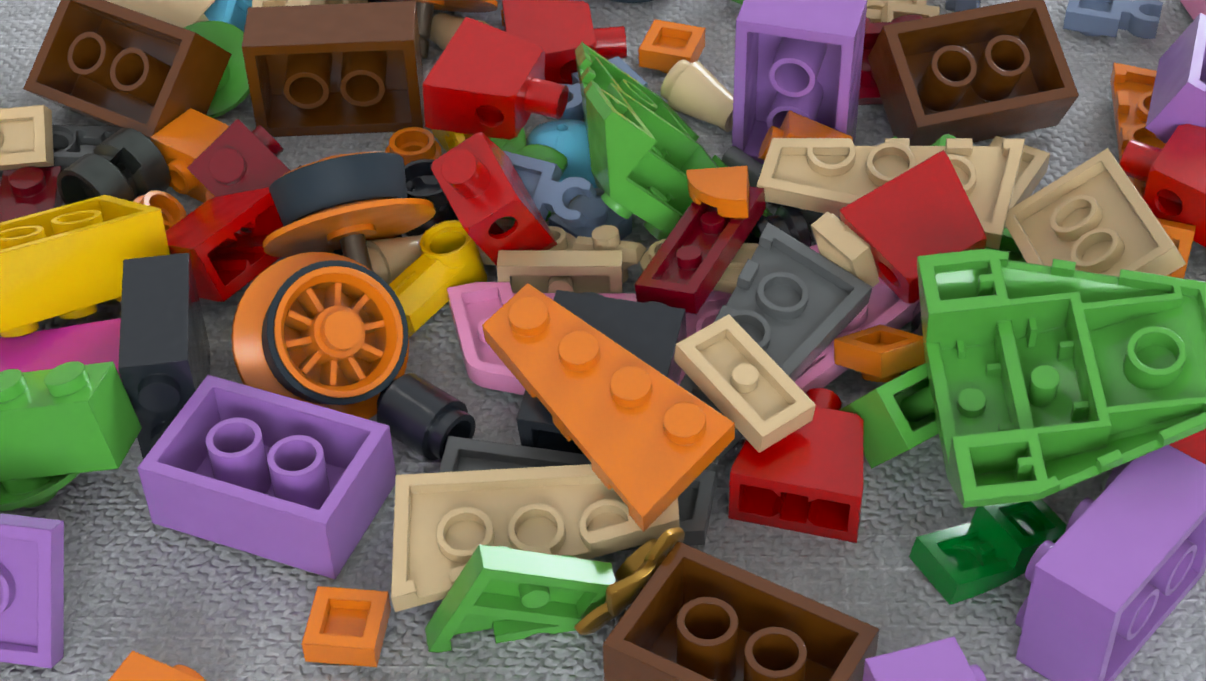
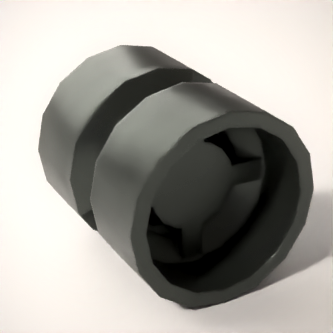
M121 128L94 148L93 154L86 153L60 172L57 177V187L65 205L102 195L133 202L135 198L146 195L149 191H164L170 185L171 176L162 153L151 140L137 130Z

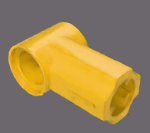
M458 220L444 221L426 230L420 239V247L423 254L389 284L404 309L409 338L449 301L447 288L474 282H487L488 277L478 245L466 233Z

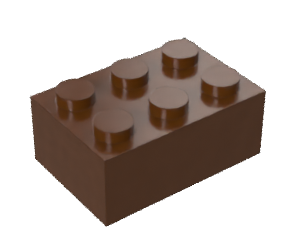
M60 0L23 89L64 109L108 126L132 128L151 140L150 137L190 108L205 115L207 114L232 54L193 31L105 0Z
M1017 0L885 25L882 27L868 57L893 136L909 138L910 146H930L945 134L953 135L956 138H972L974 143L994 139L996 135L1003 137L1057 126L1079 96L1044 0Z
M416 1L248 8L242 52L256 127L261 125L272 137L397 132L408 127L424 128L422 86L424 75Z
M677 541L604 641V681H863L865 659L875 657L877 653L879 628Z

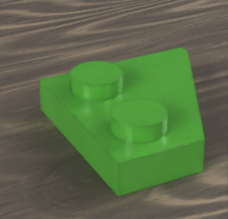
M479 544L425 627L428 652L441 653L452 651L451 639L454 635L493 629L496 643L525 639L538 633L557 634L575 631L574 626L606 602V589L610 584L616 582L612 564L609 562L580 559L570 555L559 556L516 550L506 546Z

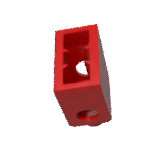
M502 0L504 31L542 47L545 51V80L572 85V73L578 72L575 50L581 42L607 60L617 56L621 59L627 58L624 26L593 28L590 7L584 1Z
M465 17L422 83L425 127L470 135L483 132L487 137L511 140L518 136L532 113L559 120L566 109L569 88L566 85L545 80V51L540 45L475 19Z
M1191 124L1178 125L1163 149L1131 139L1123 152L1119 165L1127 176L1146 182L1143 199L1152 213L1159 219L1195 225L1193 241L1206 247V128Z
M483 132L472 135L435 159L430 165L462 227L496 266L498 250H549L557 245L555 238L509 157ZM503 217H514V225L506 232L495 222Z
M944 150L839 210L840 220L870 245L879 278L907 304L920 300L917 271L918 256L986 249L987 238L985 231Z
M269 187L217 196L207 200L166 230L170 255L190 254L199 298L224 302L281 258L266 254L263 249V241L271 233L284 226L270 194ZM241 228H252V232H251V233H247V232H244V231H242V230H240V229H241Z
M812 388L805 392L816 404L811 422L760 453L746 440L730 471L728 519L857 543L863 498L864 420L858 414L840 411L842 407L841 399L833 391L825 388Z

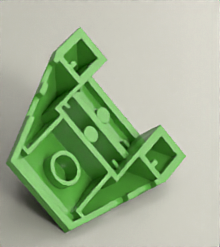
M581 42L575 50L590 152L591 171L596 186L604 191L601 199L609 208L625 219H629L633 214L637 215L645 221V228L656 239H666L693 202L688 192L686 170L728 166L717 155H714L712 158L708 155L704 148L696 142L699 136L660 96ZM766 207L762 215L768 217L773 214Z
M978 249L917 257L925 363L947 479L963 508L1040 500L1206 429V282L1124 269L1120 270L1119 277L1075 270L1076 262L1053 259L1052 266L1008 260L1009 252L993 249Z

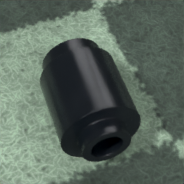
M408 373L393 380L380 393L377 400V422L389 425L392 437L428 460H442L449 436L472 439L476 428L475 419L468 414L466 405L415 373Z

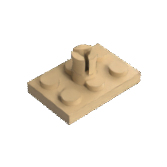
M1108 148L1008 210L1005 225L1027 263L1052 266L1053 259L1076 262L1075 270L1119 277L1121 269L1167 276L1186 265L1175 244Z

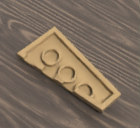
M772 138L757 187L764 188L766 202L824 214L828 211L830 214L833 213L835 216L840 217L839 210L944 150L985 231L987 238L986 247L999 250L1025 139L1003 138L1002 146H973L972 138H946L945 146H910L909 138H885L884 143L877 146H855L851 138Z
M591 464L396 475L391 600L394 611L398 612L444 599L479 544L506 546L516 550L559 556L570 555L588 560L643 545L654 538L658 539L663 532L670 528L680 527L678 498L643 532L629 515L628 506L613 488L607 489L593 472Z

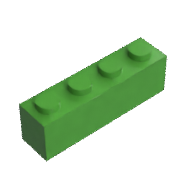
M73 361L47 370L22 373L18 369H8L0 372V481L119 469L142 427L113 361L88 365Z

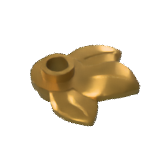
M670 528L663 532L658 539L654 538L646 542L632 553L617 570L615 578L618 581L607 587L606 602L586 615L574 626V629L580 635L594 633L615 616H618L626 606L632 604L677 541L683 543L685 532L682 528Z

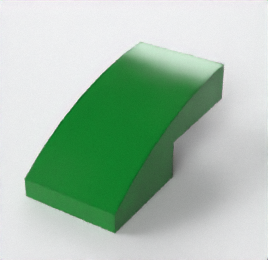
M1043 499L978 506L970 523L917 536L909 558L948 604L952 605L990 591L1024 574L1030 559L1038 547L1046 540L1056 543L1066 532L1067 525Z

